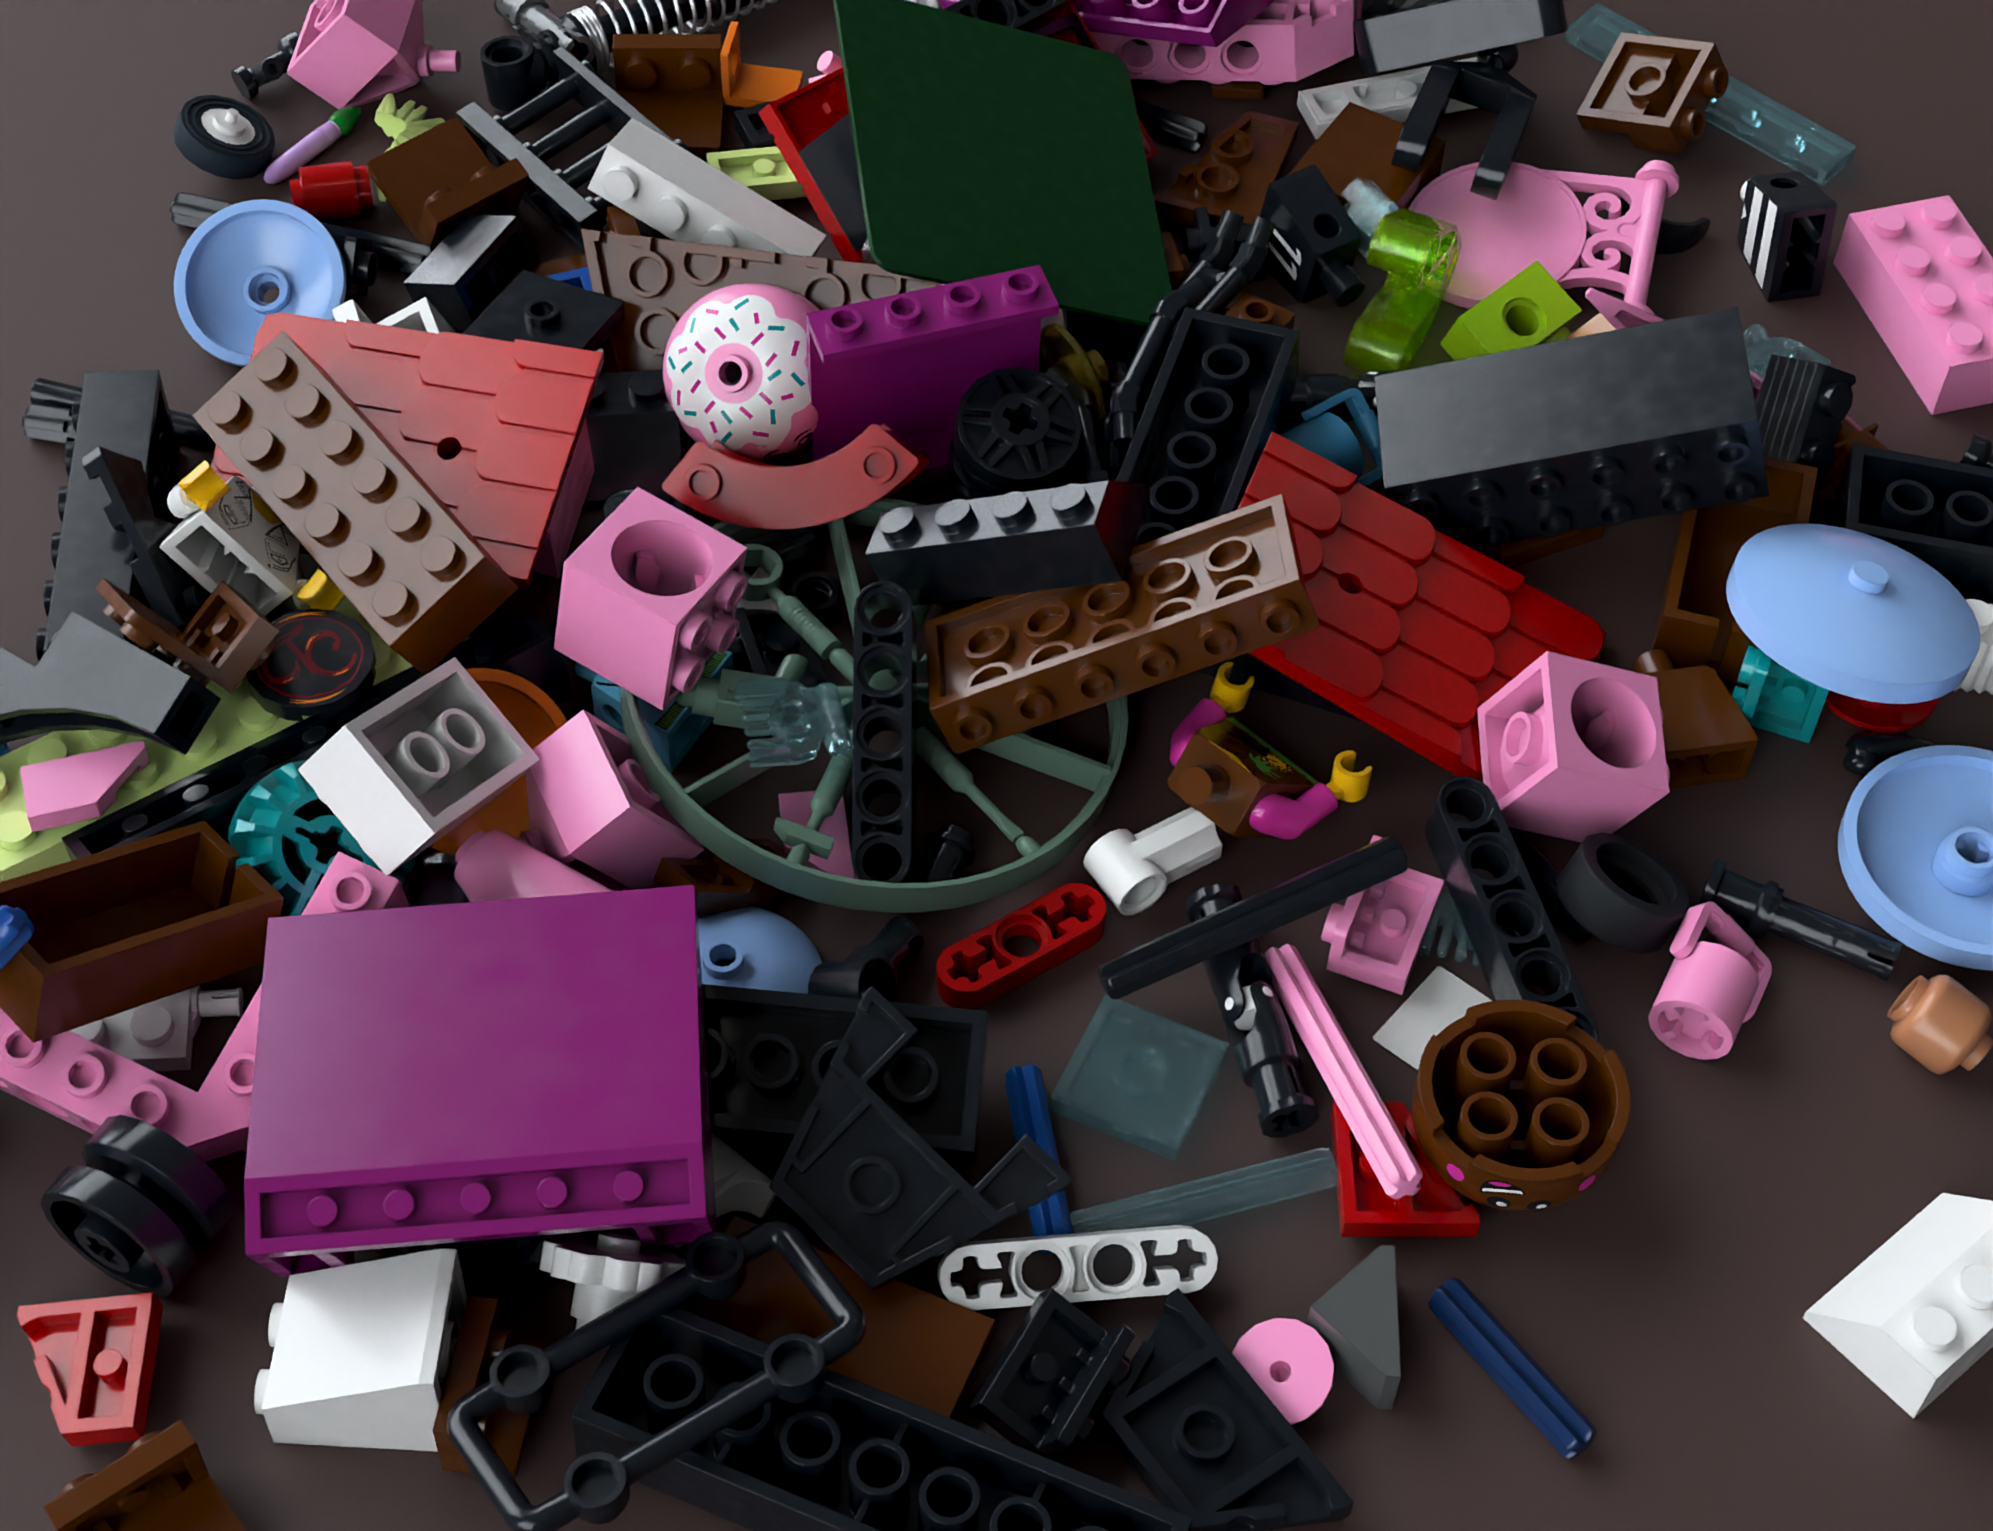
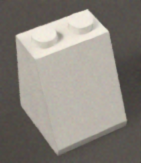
M439 1248L289 1275L284 1303H274L269 1318L268 1340L270 1347H274L270 1369H261L259 1371L254 1392L256 1414L264 1415L273 1443L438 1452L432 1430L468 1300L457 1249Z

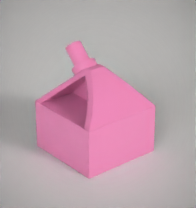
M315 0L309 7L286 74L337 109H341L347 106L356 107L382 99L387 93H398L416 85L422 77H432L434 71L459 72L461 57L458 50H434L431 44H424L422 0Z
M584 709L533 749L540 760L525 772L530 830L520 833L519 840L615 891L656 888L658 885L653 881V878L662 858L693 859L704 851L702 844L670 815L661 804L658 794L651 790L642 766L633 757L628 737Z

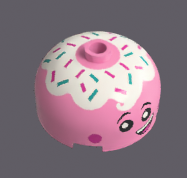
M755 283L726 286L705 295L695 302L682 315L672 330L663 359V382L666 398L679 418V425L695 442L702 441L709 446L717 440L729 449L759 462L785 458L808 447L812 434L817 427L818 412L811 403L808 383L806 313L820 311L819 308L800 294H795L778 286ZM742 373L740 381L737 384L733 385L732 383H734Z

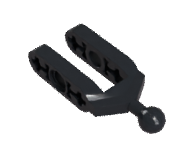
M1516 43L1478 51V62L1435 61L1404 124L1391 165L1418 174L1451 99L1499 115L1470 189L1472 193L1497 200L1538 96L1508 74L1518 62L1519 51Z

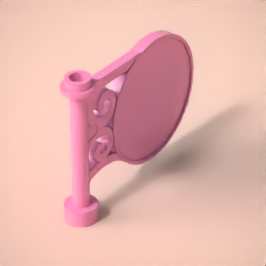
M1662 160L1647 162L1643 168L1638 170L1635 178L1546 170L1523 163L1512 162L1497 200H1493L1470 192L1480 163L1477 162L1450 170L1431 181L1418 193L1406 213L1403 226V250L1408 267L1413 276L1426 290L1448 303L1471 309L1538 260L1563 289L1574 287L1610 289L1624 294L1625 302L1655 315L1646 306L1663 208L1665 199L1672 197L1678 191L1680 180L1675 172V168L1670 163ZM1572 191L1595 194L1588 197L1582 207ZM1619 198H1622L1630 205V209L1624 216H1621L1622 206ZM1601 210L1609 211L1608 219L1597 216V212ZM1588 231L1590 234H1592V236L1586 240V234ZM1604 250L1603 260L1595 259L1594 254ZM1619 251L1631 257L1629 274L1619 272L1621 267V254Z

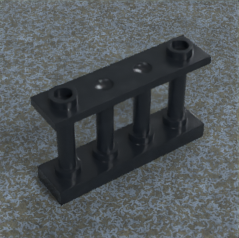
M561 46L553 51L561 77L560 81L503 117L497 114L491 117L474 101L457 111L456 114L491 164L494 163L499 167L514 158L519 160L529 174L521 198L585 255L581 229L604 232L603 226L607 224V207L616 205L601 196H597L594 199L590 196L583 198L575 190L592 179L611 140L563 171L558 168L552 171L544 162L602 125H605L617 135L631 118L636 119L689 152L690 150L680 139L672 140L602 81L587 60H577ZM571 99H575L586 109L532 144L528 141L521 143L514 137V135Z

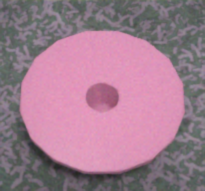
M1273 1318L1256 1324L1239 1338L1232 1352L1290 1425L1307 1420L1319 1410L1333 1387L1335 1365L1329 1345L1315 1328L1297 1319Z

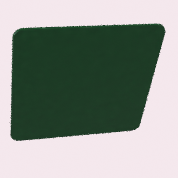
M833 0L870 254L876 264L893 274L940 284H949L1040 265L1060 309L1148 327L1149 316L1154 305L1159 299L1170 292L1172 288L1130 74L1122 60L1105 51L907 0Z

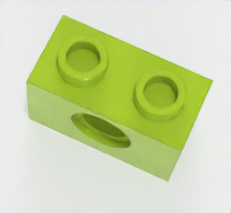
M1536 260L1458 317L1440 345L1456 361L1565 340L1572 334L1568 328L1582 312V309L1540 262Z

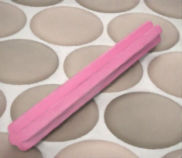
M1285 944L1279 949L1272 946L1265 952L1264 957L1267 960L1266 963L1272 977L1274 990L1385 1193L1396 1200L1405 1195H1415L1421 1189L1420 1180L1423 1178V1172L1299 951L1290 944Z

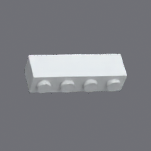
M631 118L608 144L587 188L674 241L815 257L826 237V234L634 118Z

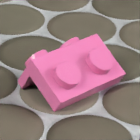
M1373 835L1370 844L1383 837ZM1407 868L1405 872L1349 896L1344 906L1337 903L1332 904L1321 935L1322 941L1331 943L1326 970L1402 995L1440 899L1444 880Z

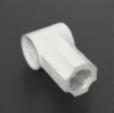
M1190 807L1135 835L1127 829H1117L1107 833L1090 847L1083 863L1084 868L1118 911L1125 916H1132L1151 907L1162 896L1169 883L1221 858L1223 844L1218 837L1215 823L1200 811Z

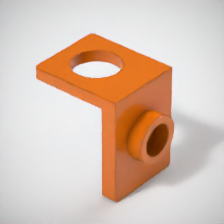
M731 21L720 53L723 105L748 108L775 101L801 88L803 71L741 63L739 22Z

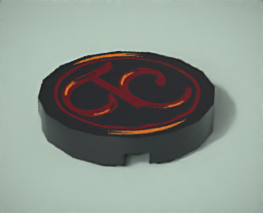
M306 609L285 614L271 622L280 630L273 639L272 650L261 666L255 670H249L246 674L251 695L265 711L291 721H303L302 715L312 716L319 714L320 720L336 717L360 703L373 687L376 676V656L370 634L356 619L335 610Z

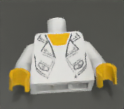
M204 460L169 492L167 498L169 510L174 516L185 519L167 536L159 548L208 592L212 593L222 580L240 592L264 616L276 607L292 610H335L346 597L333 580L319 569L309 580L303 579L298 562L299 540L259 493L243 479L233 476L225 483L211 468L209 463Z

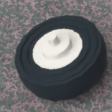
M218 95L196 96L185 102L174 125L175 145L182 155L199 169L218 177L246 179L260 174L266 168L275 147L273 128L264 116L249 105L228 97Z

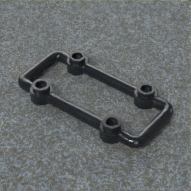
M768 1220L755 1225L736 1237L724 1232L704 1234L695 1239L688 1247L685 1256L686 1266L542 1350L532 1345L520 1344L503 1350L495 1357L489 1370L490 1380L468 1392L453 1404L448 1413L446 1429L450 1440L505 1523L513 1531H557L577 1518L592 1524L609 1523L616 1519L627 1506L630 1500V1486L776 1397L788 1403L801 1404L811 1400L822 1390L826 1381V1367L850 1353L861 1343L866 1333V1317L859 1304L800 1230L791 1223L781 1220ZM772 1249L778 1250L836 1326L816 1338L794 1333L776 1339L765 1352L763 1370L619 1457L605 1452H592L579 1457L566 1471L564 1477L565 1489L541 1504L533 1506L477 1423L501 1408L521 1415L531 1414L540 1410L549 1400L554 1390L555 1376L697 1293L712 1300H724L733 1296L742 1287L747 1277V1264Z

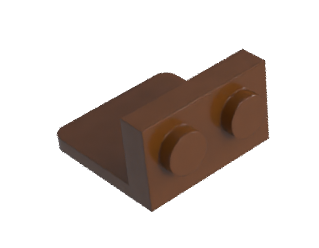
M105 578L95 588L108 602L103 612L122 626L119 630L130 640L152 654L158 649L174 662L172 664L174 668L191 676L206 687L212 680L230 693L233 692L249 670H255L263 664L272 650L274 637L280 631L240 592L222 580L183 631Z
M179 1420L163 1431L157 1430L142 1436L131 1445L124 1456L95 1474H85L72 1480L60 1491L57 1498L43 1506L54 1531H247L210 1477L198 1445L182 1420Z

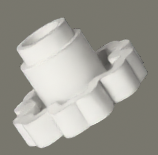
M599 1232L597 1240L578 1237L573 1239L557 1237L545 1239L539 1270L551 1273L550 1276L575 1283L570 1315L577 1318L575 1328L577 1330L685 1267L686 1262L684 1258H679L678 1254L641 1246V1240L638 1237L619 1233Z

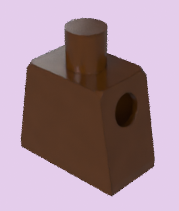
M1654 649L1641 654L1634 662L1635 672L1657 677L1660 706L1664 715L1662 727L1666 763L1670 769L1669 789L1745 779L1758 743V738L1716 671L1706 665L1675 669L1669 653L1662 649Z

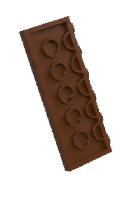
M1282 494L1133 547L1122 581L996 596L926 621L925 637L929 710L954 753H962L1318 628V617L1306 591L1291 515Z

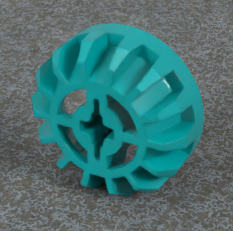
M307 760L286 764L257 782L239 803L228 830L227 843L240 854L239 859L236 860L235 867L249 863L284 897L280 917L299 916L303 913L315 892L314 888L318 880L324 877L335 856H332L321 862L316 860L318 848L310 843V839L328 833L331 836L328 846L337 853L338 851L382 871L372 858L362 850L357 840L335 815L319 816L310 821L293 815L306 803L319 800L315 790L298 771ZM282 846L287 848L289 861L294 869L304 877H307L304 884L287 867ZM409 860L389 875L399 879L403 887L406 877L412 874L415 860Z

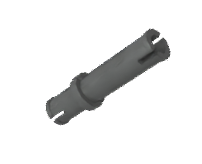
M492 0L495 12L514 24L512 26L514 31L524 38L550 29L559 38V46H562L570 54L575 46L573 41L575 39L579 43H585L589 49L588 55L583 59L589 63L594 59L596 49L593 41L582 33L562 28L563 25L560 24L559 17L547 9L549 5L544 0Z

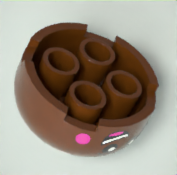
M1508 999L1485 1002L1467 1008L1464 1017L1447 1026L1437 1036L1432 1035L1420 1060L1412 1096V1117L1416 1137L1425 1157L1433 1169L1453 1189L1479 1204L1498 1210L1510 1212L1543 1211L1567 1204L1591 1189L1609 1169L1617 1154L1629 1120L1631 1110L1630 1086L1626 1072L1615 1051L1611 1049L1606 1052L1594 1038L1575 1025L1576 1016L1547 1004Z

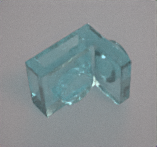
M1357 177L1341 193L1348 200L1343 207L1360 231L1361 243L1358 250L1364 257L1372 258L1410 221L1372 180Z

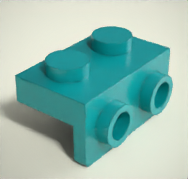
M1748 645L1737 679L1738 682L1748 684V687L1746 689L1735 685L1731 695L1752 727L1810 743L1829 690L1797 676L1779 665L1759 648Z

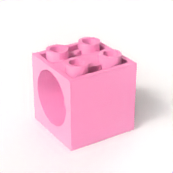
M637 486L564 562L554 649L663 711L679 691L686 694L693 689L702 675L705 662L714 652L723 654L734 641L740 627V621L735 619L736 608L748 584V578L743 576L748 547Z
M1546 651L1477 708L1483 783L1494 794L1508 827L1582 843L1588 835L1614 833L1670 793V769L1666 763L1662 727L1664 715L1660 706L1657 677Z

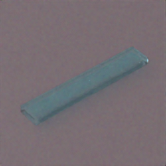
M1597 2L1568 25L1564 41L1604 63L1621 32L1650 36L1657 35ZM1729 76L1725 94L1719 99L1712 98L1705 110L1706 121L1791 169L1804 173L1809 179L1822 186L1853 161L1857 148L1856 145Z

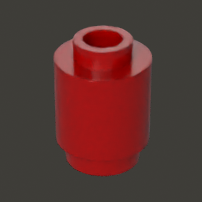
M351 161L298 167L299 179L289 180L293 205L305 210L318 221L361 216L360 210L373 209L372 192L366 164L353 166Z

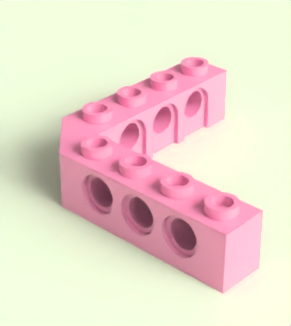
M1275 0L1218 47L1191 46L1186 43L1098 32L1090 33L1101 51L1111 53L1122 60L1129 71L1130 79L1155 80L1164 84L1175 83L1179 80H1202L1212 84H1226L1231 81H1259L1264 85H1278L1284 82H1297L1354 56L1356 38L1353 22L1362 17L1365 0ZM1139 39L1145 41L1149 45H1138L1132 40ZM1237 41H1246L1254 46L1244 47L1239 45Z
M338 851L301 915L409 907V903L399 879L391 875L386 876L382 871ZM262 983L198 1092L71 1031H66L33 1043L1 1008L0 1090L93 1135L108 1117L124 1115L142 1120L168 1133L192 1150L205 1163L240 1150H244L247 1153Z

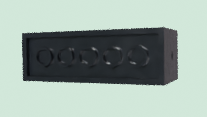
M1738 307L1374 376L1383 483L1387 498L1425 517L1431 522L1435 530L1470 548L1496 547L1506 542L1540 536H1558L1568 531L1602 525L1615 526L1636 519L1664 514L1677 515L1687 510L1727 503L1739 504L1749 499L1769 496L1760 429Z

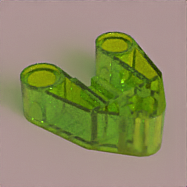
M1404 208L1382 216L1371 239L1367 264L1388 271L1384 286L1368 304L1350 333L1343 358L1345 366L1365 373L1408 369L1434 321L1456 269L1461 251V239L1457 225Z

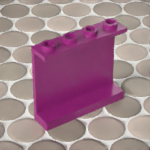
M1036 265L806 313L808 383L811 403L818 412L817 427L810 440V462L820 460L839 451L862 434L871 424L881 426L883 423H886L931 460L928 466L901 491L948 481L946 462L959 405L965 392L975 380L997 369L1017 367L1034 371L1039 369L1041 318L1059 314V304L1041 266Z

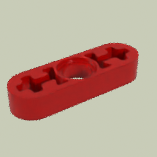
M1065 884L950 945L939 955L936 964V989L939 997L952 1008L974 1010L1092 947L1101 939L1104 933L1106 903L1103 896L1096 889L1086 884ZM1071 911L1077 917L1087 914V921L1081 923L1076 917H1069L1064 920V912ZM1056 930V939H1053L1051 932ZM1023 935L1034 939L1040 948L1030 956L1018 957L1007 952L1003 944L1013 936ZM990 953L992 960L986 962V955ZM962 970L968 976L978 972V981L971 983L965 976L955 979V971Z

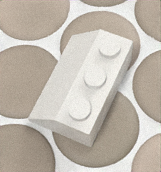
M1948 1193L1940 1194L1810 1307L1803 1316L1806 1322L1913 1419L1993 1347V1201Z

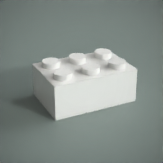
M456 657L345 724L298 771L315 790L319 799L331 809L357 840L362 850L388 876L493 802L536 764L540 758Z

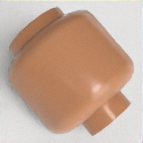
M1919 975L1901 992L1887 1013V1017L1894 1021L1890 1033L1892 1041L1929 1071L1938 1075L1946 1074L1959 1065L1967 1071L1972 1070L1986 1056L1993 1045V1039L1986 1034L1992 1020L1990 1007L1948 975H1936L1929 980Z

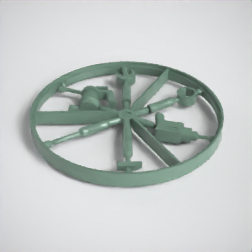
M882 497L868 507L844 518L816 525H828L853 636L854 606L856 598L860 594V588L845 525L876 527L882 511L893 510L898 507L910 508L925 505ZM723 521L712 526L713 529L739 543L769 533L789 530L751 528ZM745 544L744 546L748 548L744 567L760 566L770 577L749 578L741 599L763 601L771 598L777 604L778 614L822 659H830L831 664L853 685L854 658L845 649L840 648L841 642L795 596H787L779 589L783 573V562L778 553L761 544ZM932 604L912 606L917 625V636ZM925 653L917 664V670L921 675L928 677L927 655ZM799 654L785 656L775 676L722 668L720 679L701 676L690 692L685 694L679 691L675 699L680 706L692 707V714L714 717L713 724L779 734L784 713L791 699L801 708H829L684 789L670 774L652 744L638 703V699L641 698L620 687L622 722L626 736L631 743V752L635 761L642 766L647 783L651 790L658 794L661 804L699 843L742 872L784 892L838 907L884 913L929 912L954 909L983 902L1023 886L1062 861L1084 839L1098 820L1110 796L1125 750L1128 729L1126 695L1106 702L1110 734L1106 764L1031 737L1032 728L977 747L983 751L1094 792L1078 816L1058 835L1043 846H1040L1032 837L1023 836L1024 832L974 785L973 774L930 732L933 731L943 735L929 710L928 683H917V754L955 792L965 793L1012 843L1015 842L1018 852L1023 857L991 871L960 879L928 883H889L859 880L806 867L810 853L828 860L834 846L835 838L818 832L824 818L832 816L852 775L853 721L849 730L843 733L811 799L810 808L812 814L806 827L781 817H776L773 830L784 844L793 847L786 859L768 852L732 832L702 808L704 805L848 724L853 719V686L801 688L796 691L809 665L808 660ZM885 669L877 672L871 678L869 686L882 691L892 689L898 684V681L895 679L897 671Z

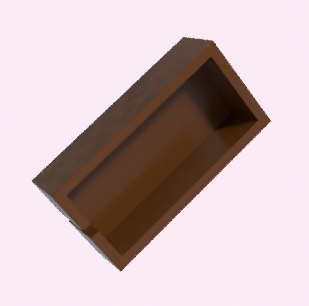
M1764 456L1769 496L1749 499L1739 504L1727 503L1687 510L1679 514L1652 650L1662 649L1667 651L1675 669L1706 665L1718 669L1717 674L1721 680L1748 686V684L1738 682L1737 679L1748 645L1757 646L1743 632L1731 613L1726 595L1728 575L1741 547L1757 533L1782 525L1809 524L1818 468Z
M205 821L0 882V906L7 905L24 910L27 913V918L35 926L34 935L0 971V1008L34 1043L264 963L268 918L280 917L284 897L249 863L235 867L236 860L239 859L240 854Z

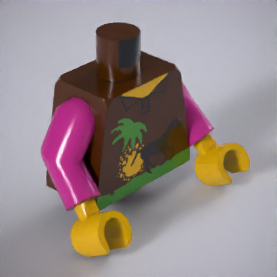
M1226 662L1220 666L1210 691V699H1201L1173 732L1170 744V762L1174 769L1167 780L1169 788L1225 832L1235 837L1296 839L1338 808V799L1344 802H1358L1367 795L1373 767L1370 765L1363 771L1352 772L1355 765L1356 752L1347 750L1340 752L1335 757L1331 780L1328 784L1324 785L1233 717L1226 718L1225 712L1235 713L1245 707L1255 682L1254 676H1251L1244 685L1238 686L1229 683L1228 680L1234 667L1233 662Z

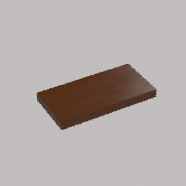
M734 1215L725 1233L736 1237L757 1224ZM813 1247L859 1304L866 1317V1333L861 1343L850 1353L826 1368L954 1420L995 1332V1319L896 1279L872 1290L838 1256ZM776 1249L768 1251L747 1264V1277L742 1287L733 1296L724 1300H712L697 1293L690 1297L684 1309L767 1344H771L784 1335L794 1333L816 1338L836 1326L827 1312Z

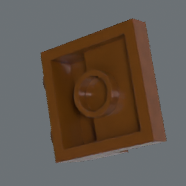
M1621 32L1576 116L1582 128L1629 134L1635 148L1682 154L1689 140L1697 141L1702 137L1706 126L1705 110L1712 98L1719 99L1725 94L1729 80L1728 70L1723 64L1715 43Z

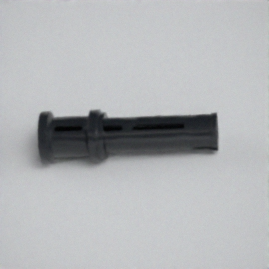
M1716 860L1698 905L1709 901L1715 902L1735 922L1746 926L1747 934L1756 938L1758 935L1765 937L1767 932H1770L1877 975L1880 979L1887 981L1893 969V962L1869 953V951L1896 961L1902 947L1900 941L1890 939L1782 896L1784 889L1779 887V883L1771 880L1765 885L1728 871L1726 862Z

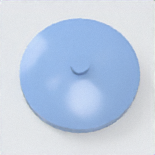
M1789 524L1766 529L1751 537L1741 547L1726 582V595L1731 613L1743 632L1760 650L1797 676L1822 688L1852 698L1886 704H1914L1943 697L1963 682L1979 651L1980 630L1971 607L1960 592L1938 571L1916 556L1891 543L1865 533L1822 524Z
M1935 745L1905 751L1890 757L1868 772L1859 782L1850 797L1841 819L1838 832V855L1847 885L1864 911L1882 929L1906 946L1941 962L1965 968L1993 971V751L1970 746Z

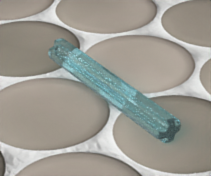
M1321 1147L1076 1210L1070 1214V1221L1073 1233L1171 1225L1187 1226L1333 1188L1336 1185L1338 1170L1331 1151Z

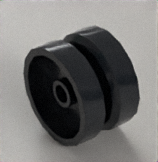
M124 1115L108 1117L85 1144L82 1157L86 1165L67 1166L44 1193L40 1205L46 1219L61 1238L85 1260L109 1277L134 1290L143 1293L153 1292L156 1296H168L186 1275L196 1259L192 1246L209 1245L230 1219L235 1210L231 1193L216 1172L192 1150L168 1133L132 1117Z

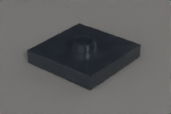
M523 270L463 334L510 342L520 339L596 351L626 318L625 306L623 301Z

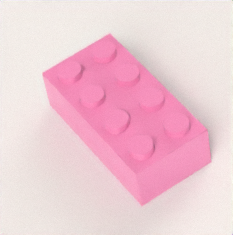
M1950 195L1850 213L1833 263L1930 414L1936 415L1993 403V258Z

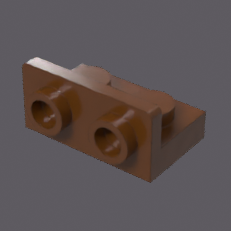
M468 1296L432 1430L442 1469L445 1471L473 1474L450 1440L446 1429L448 1413L453 1404L468 1392L490 1380V1366L495 1357L503 1350L520 1344L532 1345L541 1350L547 1347V1343L543 1339L513 1335L512 1329L504 1328L498 1299ZM501 1408L480 1420L477 1424L515 1478L518 1475L533 1413L521 1415Z

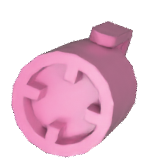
M1709 901L1690 907L1687 910L1670 946V953L1675 959L1648 1015L1650 1028L1661 1042L1680 1054L1701 1060L1719 1059L1729 1053L1742 1023L1751 1019L1755 1014L1772 975L1770 960L1755 945L1754 940L1730 915L1726 914L1715 902ZM1704 926L1720 944L1706 941L1697 942Z

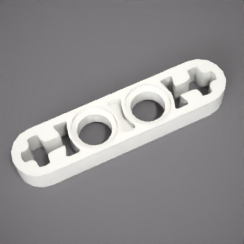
M1171 1225L964 1242L943 1255L938 1265L937 1278L942 1293L949 1301L971 1310L1032 1306L1038 1295L1046 1291L1034 1290L1024 1283L1021 1274L1022 1264L1026 1257L1038 1250H1049L1060 1259L1062 1266L1061 1276L1058 1282L1051 1288L1070 1303L1169 1295L1177 1288L1182 1293L1194 1292L1202 1289L1211 1281L1217 1270L1218 1256L1214 1244L1202 1232L1191 1226ZM1187 1239L1189 1248L1202 1253L1201 1263L1190 1265L1189 1277L1180 1278L1178 1270L1172 1266H1152V1271L1156 1277L1155 1282L1143 1283L1147 1262L1140 1245L1141 1241L1153 1240L1150 1252L1155 1256L1176 1253L1178 1248L1177 1241ZM1110 1244L1124 1246L1130 1252L1133 1261L1129 1276L1121 1283L1114 1285L1102 1283L1096 1278L1093 1271L1095 1255L1101 1248ZM1012 1251L1009 1259L1008 1273L1015 1290L1014 1293L1001 1294L1003 1287L1001 1279L978 1282V1294L971 1296L965 1294L964 1288L960 1283H951V1272L962 1270L963 1258L974 1256L980 1268L996 1269L1002 1268L997 1254Z

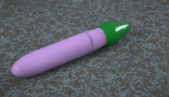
M347 106L335 111L326 123L316 128L275 159L267 167L264 173V181L267 184H276L289 178L298 171V167L305 166L332 145L339 137L348 135L362 115L360 107Z

